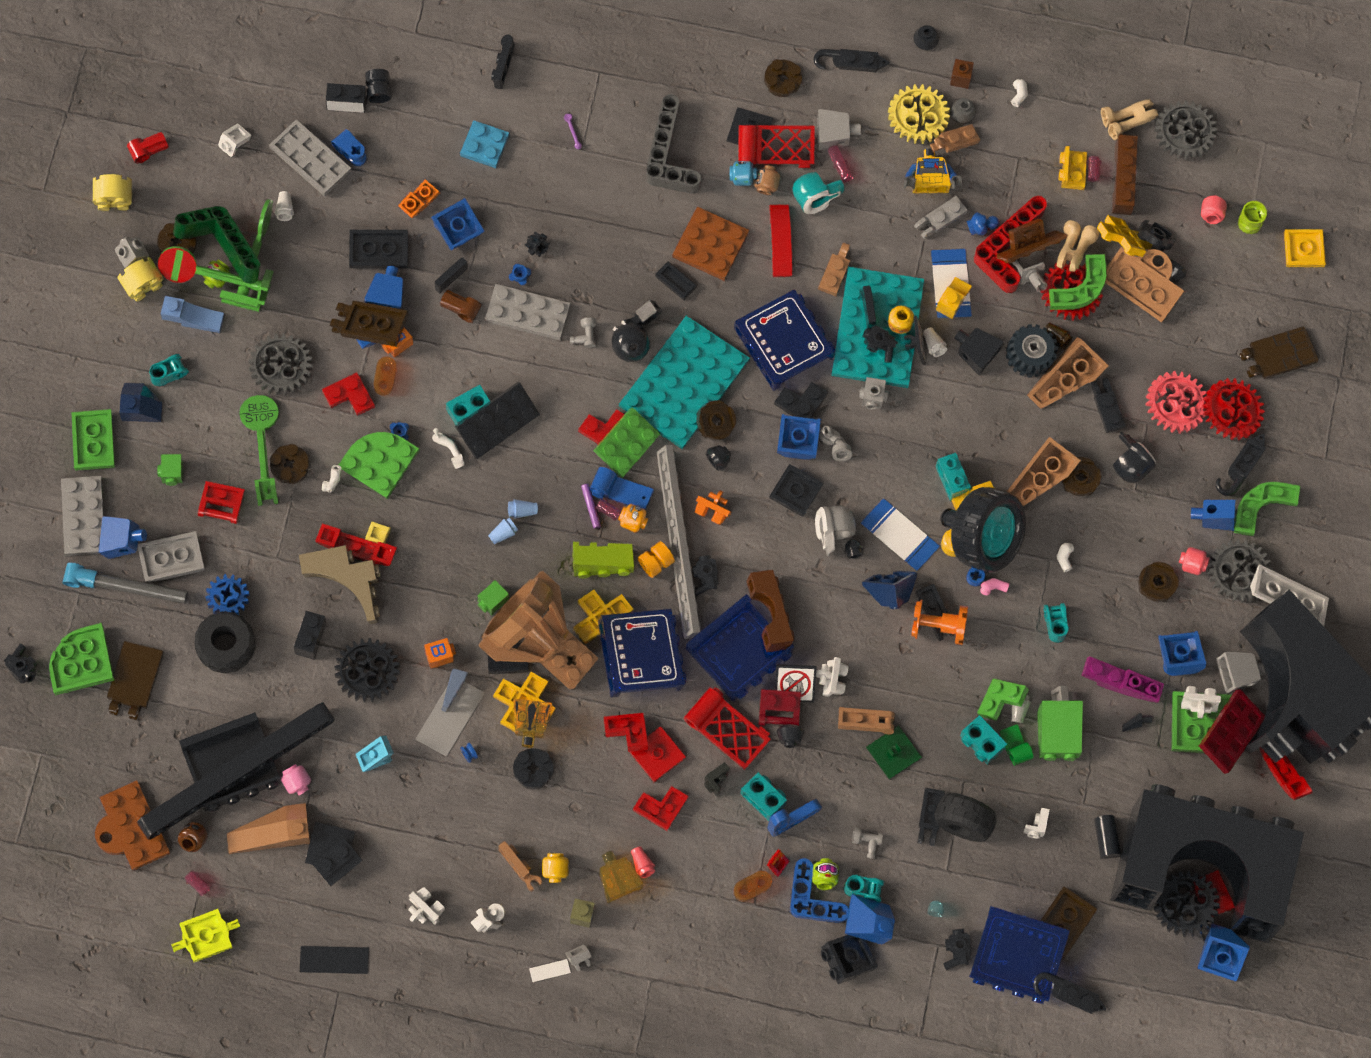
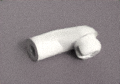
M339 465L331 467L330 482L323 481L322 491L331 493L335 490L341 477V467Z
M1063 543L1057 554V560L1064 573L1073 569L1068 560L1069 555L1074 551V546L1071 543Z

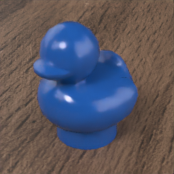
M977 212L972 216L971 220L967 221L971 235L978 234L983 236L987 233V228L993 230L999 226V219L996 216H990L986 219L985 215Z

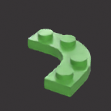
M1105 254L1085 255L1086 279L1078 287L1049 290L1050 310L1078 309L1089 305L1098 298L1106 281Z
M1266 482L1257 485V487L1247 492L1236 512L1234 533L1254 536L1257 514L1264 505L1279 503L1297 506L1300 486L1281 482Z

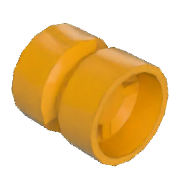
M661 541L652 546L650 552L645 551L637 557L639 564L651 578L658 575L662 571V567L667 568L675 562L672 553Z

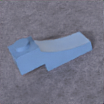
M165 296L161 317L162 320L181 323L184 327L220 333L224 313L193 305L184 301V299Z

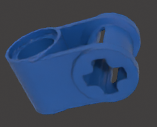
M345 129L331 141L334 148L354 166H361L366 162L364 146L349 130Z

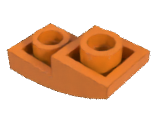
M425 179L398 206L413 219L431 204L440 192Z

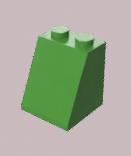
M1083 701L1041 702L1037 711L1039 758H1044L1046 761H1053L1056 758L1074 761L1080 757L1082 753Z

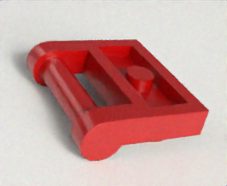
M206 481L198 509V516L214 517L237 524L245 489ZM207 503L233 508V512L228 513L206 508Z

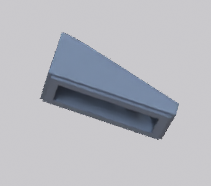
M452 669L441 709L443 712H446L464 684L468 672Z

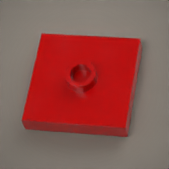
M661 726L647 736L648 750L629 752L654 783L686 759V756Z

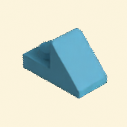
M380 736L356 753L362 771L367 772L392 761L390 756L394 753L387 736Z

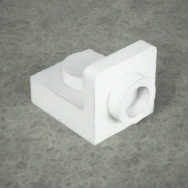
M237 123L222 133L218 146L232 157L235 155L238 147L250 140L251 134Z
M1041 808L1040 813L1035 814L1033 825L1036 826L1026 825L1023 833L1028 834L1027 836L1030 838L1038 839L1043 837L1050 809Z

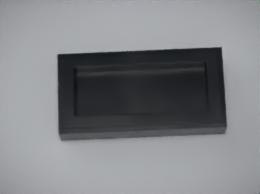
M463 257L435 280V290L439 294L468 269L467 261Z
M669 261L655 274L659 281L683 301L697 288L693 281Z
M869 285L863 286L861 294L866 325L871 328L876 324L872 291Z

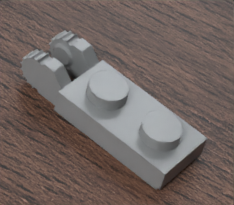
M955 196L919 220L914 227L918 230L929 223L931 227L921 234L925 239L965 215L967 209L958 197Z

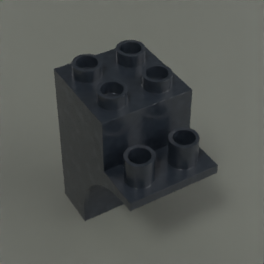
M1290 589L1270 603L1239 631L1260 657L1267 676L1269 693L1268 706L1263 723L1245 748L1248 754L1261 747L1276 763L1296 749L1309 764L1321 757L1329 764L1337 756L1341 757L1358 742L1356 737L1365 730L1371 729V677Z

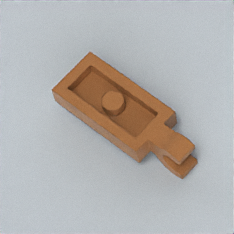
M970 124L941 133L938 138L934 139L935 143L930 144L933 152L944 148L948 153L978 144L980 138L973 125Z
M842 243L839 254H832L818 290L833 296L837 295L850 264V260L846 259L849 252V244Z
M504 841L498 846L499 852L521 880L526 883L529 891H534V888L531 886L532 881H537L539 885H542V880L539 876L530 875V867L526 861H520L516 856L518 852L512 844L508 845Z

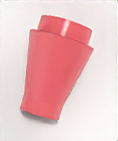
M642 847L634 848L631 854L636 874L640 875V878H647L655 873L654 863L643 851Z

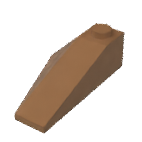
M1077 337L1063 351L1027 396L1042 409L1070 392L1076 391L1083 385L1096 380L1109 365L1082 339Z
M1049 437L1007 492L1016 496L1021 504L1025 506L1067 478L1081 460Z
M306 803L284 806L227 833L229 854L310 844Z

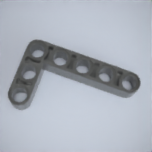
M668 94L662 99L646 168V181L652 186L686 193H696L699 191L701 184L699 172L666 164L679 110L678 97ZM673 104L674 107L669 108L666 105ZM669 121L670 124L665 125L662 122ZM659 138H665L666 141H665V142H661V141H659L658 139H659ZM661 155L663 158L657 159L654 156ZM657 172L659 175L652 176L650 173ZM676 176L678 179L671 180L669 177ZM695 180L696 183L690 184L688 181Z

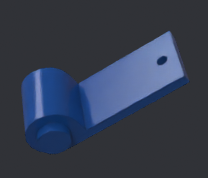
M605 467L598 468L590 487L592 495L602 499L604 497L625 505L634 504L645 510L654 492L652 488L617 477L614 471Z

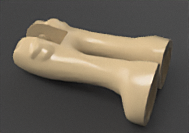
M1148 99L1119 111H1113L1110 107L1101 108V118L1104 126L1108 127L1110 137L1113 140H1117L1118 135H1122L1131 128L1151 122L1158 117L1157 109L1146 111L1154 105ZM1134 116L1133 118L1127 121L1117 123L1127 117Z
M1070 220L1064 225V233L1067 234V238L1059 253L1057 267L1063 269L1068 260L1071 261L1069 271L1075 272L1087 248L1097 241L1099 231L1094 226H1085L1076 250H1073L1080 237L1081 227L1077 222Z

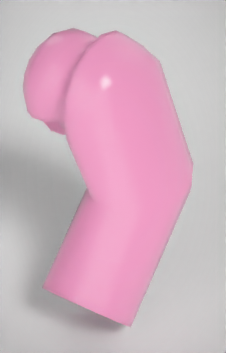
M992 578L981 584L980 592L987 596L994 589L1007 593L1010 583Z

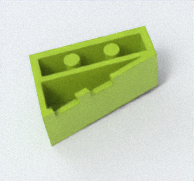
M573 542L574 577L578 576L584 579L589 578L591 575L608 577L610 574L627 576L630 573H634L632 544L608 543V546H597L596 542H591L590 546H579V542Z

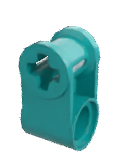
M174 354L150 367V380L153 385L158 387L164 386L167 383L185 377L189 373L181 361L182 357L180 354ZM158 372L163 373L161 377H155L154 375Z
M1060 603L1057 606L1044 605L1043 611L1048 636L1051 641L1060 643L1065 640L1068 632L1065 603ZM1059 628L1063 633L1057 634L1054 629Z
M852 875L844 885V892L849 897L854 894L881 902L880 894L885 882L877 878ZM849 883H857L859 889L852 890L849 886Z

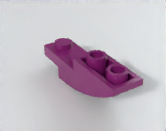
M1091 656L1087 657L1081 675L1097 682L1096 685L1155 703L1159 702L1164 687L1163 683L1129 669L1126 671Z

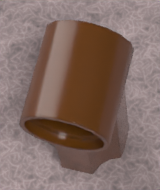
M449 290L443 294L440 306L456 313L462 320L468 323H473L482 306L474 298H464Z

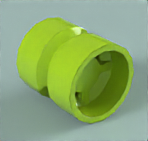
M1258 201L1246 203L1238 218L1239 228L1247 234L1257 233L1267 216L1266 207Z

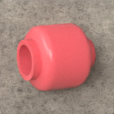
M1217 195L1205 198L1201 208L1203 220L1209 224H1217L1223 221L1226 216V201Z
M1189 547L1186 552L1181 553L1179 563L1182 564L1184 572L1200 575L1202 572H1206L1210 557H1207V553L1204 550Z

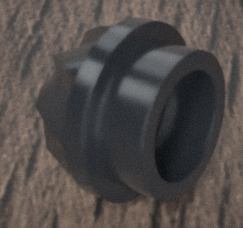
M850 539L845 544L844 553L847 554L848 559L858 558L863 555L862 550H864V547L860 541Z

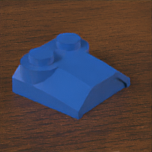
M465 198L431 217L435 228L440 232L450 250L463 245L484 232Z
M782 414L777 454L804 460L816 458L821 419Z
M1198 631L1158 636L1165 673L1171 676L1196 674L1205 669L1206 661Z

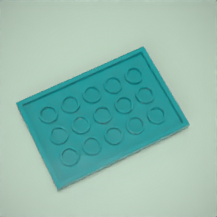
M848 267L831 376L865 382L866 378L869 377L886 380L885 385L909 387L914 348L910 350L905 348V345L911 344L912 341H905L904 336H916L915 325L913 322L912 328L907 333L898 334L890 329L888 318L893 308L902 305L910 308L914 316H917L919 320L924 279ZM870 285L876 316L875 325L888 331V334L895 337V340L898 341V344L893 349L892 363L884 362V350L880 349L877 353H873L866 349L865 338L862 337L867 328L861 294L863 286Z
M685 316L621 400L619 407L626 412L633 407L661 436L683 450L698 430V410L708 402L720 401L750 361V358L688 316Z

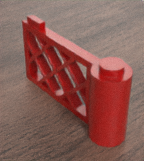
M739 125L738 161H751L753 164H798V168H810V164H814L815 126ZM762 129H769L774 134L767 143L762 138ZM784 129H788L793 134L786 143L779 136ZM802 130H810V138L804 143L797 135ZM776 137L784 144L777 152L769 146ZM795 137L803 144L796 152L788 146ZM768 147L774 155L769 160H761V152ZM785 147L793 154L788 160H783L778 155ZM805 147L810 152V160H802L797 154Z
M708 688L683 719L690 727L699 731L745 770L771 740L768 737L770 733L761 726L758 729L723 699L724 694L718 688ZM724 707L731 712L732 720H720V712ZM743 722L746 725L747 733H736L735 723ZM732 723L733 734H722L721 724ZM709 724H718L719 735H711L705 729ZM758 735L764 742L760 746H751L750 736ZM747 736L748 747H737L736 737ZM733 737L734 748H726L723 745L722 738ZM749 750V759L746 763L738 758V751Z

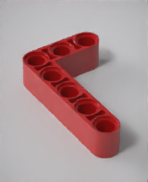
M1042 196L1031 198L976 248L974 255L975 264L1006 293H1013L1017 290L1020 275L1008 263L997 259V254L1010 246L1007 229H1014L1033 220L1040 219L1044 215L1047 202ZM1038 205L1041 209H1035L1033 206ZM1020 217H1025L1028 221L1024 222L1020 220ZM993 241H998L1001 245L997 246L993 244ZM985 253L988 257L983 258L979 254ZM993 266H998L1001 270L996 271L993 269ZM1011 279L1015 283L1009 284L1006 280Z

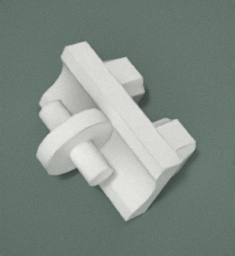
M835 657L834 660L827 661V665L822 664L821 670H816V677L820 678L819 684L824 685L823 696L841 695L845 692L846 685L845 683L838 682V676L845 677L849 666L841 663V658Z
M1188 686L1181 702V709H1190L1191 712H1197L1198 718H1203L1204 713L1211 714V712L1218 711L1221 696H1217L1216 689L1213 688L1205 689L1204 694H1198L1196 687Z
M425 887L416 893L412 892L409 895V900L418 910L413 906L408 909L413 914L410 921L414 923L419 920L424 924L427 920L423 916L424 914L436 925L445 907L439 901H436L429 907L425 902L431 897V894Z
M492 904L488 909L480 908L476 911L479 916L471 921V924L478 932L482 931L485 933L490 928L498 929L502 926L498 921L504 918L505 909L500 904Z

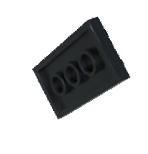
M517 382L455 425V428L474 458L478 459L540 414L521 383Z

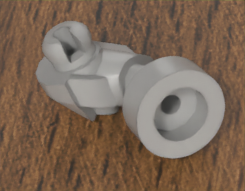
M824 426L819 431V438L825 445H834L832 448L834 460L843 462L852 457L851 446L846 443L839 432L832 429L831 426Z

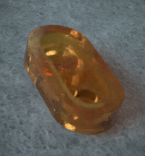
M391 357L380 358L376 366L374 390L382 396L390 394L394 387L397 366L395 360ZM389 366L390 370L386 371L383 368ZM382 384L387 385L385 389H382L380 386Z
M758 871L737 882L733 891L735 898L738 901L747 902L768 891L772 884L771 875L766 871ZM760 879L765 881V884L762 886L758 884ZM741 889H746V890H747V894H746V895H742V894L740 893V890H741Z

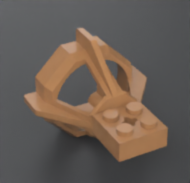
M540 571L534 579H530L507 600L489 622L481 637L483 640L479 643V647L495 661L541 663L569 689H574L599 659L568 631L560 586L544 571ZM549 607V611L542 617ZM525 638L517 649L512 648L519 640ZM567 657H572V664H567Z

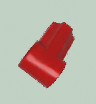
M162 132L145 139H133L127 144V148L136 164L143 163L150 158V155L169 148Z

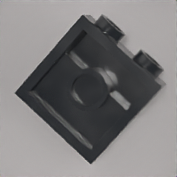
M845 935L828 941L821 947V958L823 961L828 962L830 977L832 980H836L837 984L855 979L857 976L873 971L878 967L864 939Z

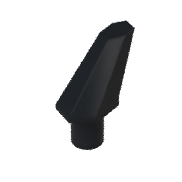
M1138 713L1122 725V732L1142 727V724L1152 723V716H1142V713Z

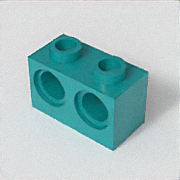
M481 385L446 403V410L455 425L482 407L475 406L474 402L481 401L483 402L482 406L490 402ZM460 410L466 412L463 416H459L456 413Z
M956 453L937 460L935 467L950 501H952V498L958 497L971 489Z
M980 715L965 727L960 734L963 744L968 748L971 747L975 751V756L987 765L1004 751L1007 743ZM970 731H978L980 733V737H973L970 734ZM991 745L994 751L987 752L984 746Z
M758 772L741 788L740 794L769 821L772 815L786 805L787 799L782 790L779 788L776 790L771 785L772 782L766 775H761ZM760 785L763 791L755 792L752 787ZM775 799L778 804L776 806H769L767 800Z

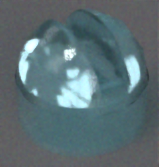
M937 900L932 901L928 906L927 914L934 917H942L944 914L943 904Z

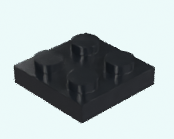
M789 464L769 498L804 517L822 488L823 483Z

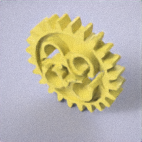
M914 84L913 89L906 86L905 92L900 89L899 95L895 94L894 100L890 101L891 107L888 109V113H890L888 120H892L890 127H895L894 133L901 132L900 138L907 136V142L911 138L914 139V144L917 143L918 139L924 144L926 138L929 142H932V136L938 138L939 133H943L944 128H947V121L950 118V115H948L950 108L946 107L948 102L942 101L943 95L937 96L938 90L931 92V86L927 90L924 89L923 84L920 89H917L916 84ZM920 94H921L920 101H919V107H918V108H919V114H918V112H916V111H917V104H916V102H914V105H913L912 108H906V107L904 106V105H906V104H909V105L912 106L914 97L916 98V97L920 96ZM927 102L931 106H925L923 103ZM919 115L921 116V126L924 125V121L926 120H932L934 122L932 124L926 122L924 131L921 130L917 133ZM907 122H913L915 125H908Z

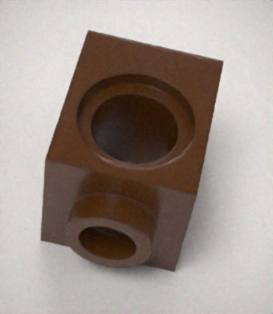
M955 59L950 86L968 89L974 62Z

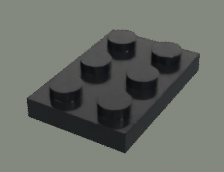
M350 230L349 268H387V266L408 268V230Z

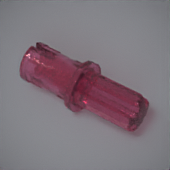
M838 146L830 147L828 153L834 163L833 168L837 170L843 183L851 181L853 175L847 166V160L843 158Z

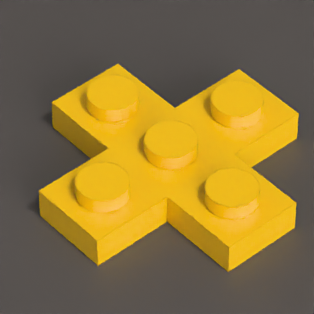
M1108 215L1105 221L1100 222L1097 227L1103 239L1109 242L1116 241L1120 243L1125 249V253L1130 256L1143 257L1146 250H1150L1153 246L1148 241L1141 240L1138 237L1139 232L1131 230L1121 218Z
M592 590L578 600V604L588 617L575 625L573 630L584 645L600 634L612 649L629 639L628 634L619 623L622 619L618 618H625L633 612V608L622 594L606 605L595 590ZM620 625L621 630L616 631L615 626ZM617 635H622V640H617Z
M530 672L520 688L503 678L493 695L495 699L509 706L500 724L518 734L525 723L518 721V713L524 710L528 718V706L533 702L537 708L533 720L539 719L542 722L540 724L546 727L556 710L555 707L550 705L546 717V708L549 704L539 699L547 687L548 681ZM515 701L518 702V711H517V713H516V704H515Z

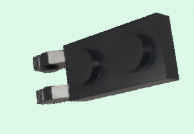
M509 34L503 36L501 40L502 51L497 55V67L493 69L491 80H493L494 87L497 89H503L515 48L513 37Z
M1103 378L1102 380L1106 392L1100 394L1099 385L1096 380L1092 381L1091 387L1095 396L1094 400L1105 432L1109 433L1124 429L1126 425L1109 379Z
M934 584L915 592L918 600H923L922 609L925 614L942 617L943 613H948ZM931 627L938 641L944 640L940 628Z
M931 788L924 789L918 826L920 828L918 844H922L924 829L932 830L929 840L930 846L935 845L939 825L936 823L934 814L941 797L945 795V791Z

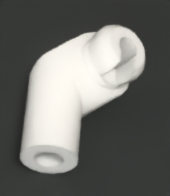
M1017 79L1013 83L1014 88L1017 89V95L1011 100V103L1015 107H1019L1028 96L1027 83L1023 79Z

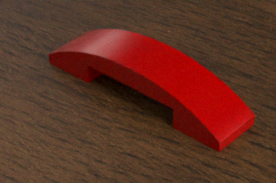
M789 204L769 205L773 277H792Z
M323 523L315 540L316 543L328 549L346 545L349 551L352 550L355 559L361 561L373 560L375 564L391 566L397 550L395 546L379 541L378 543L343 533L341 529Z
M1261 747L1259 748L1271 773L1290 798L1295 801L1312 794V789L1304 777L1299 776L1286 755L1275 763Z

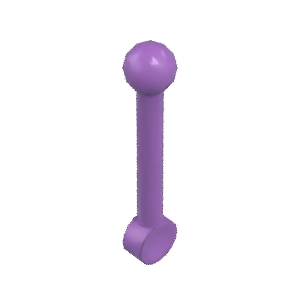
M565 114L564 120L569 124L575 141L574 146L576 149H581L582 144L578 141L571 122L572 116L571 114Z

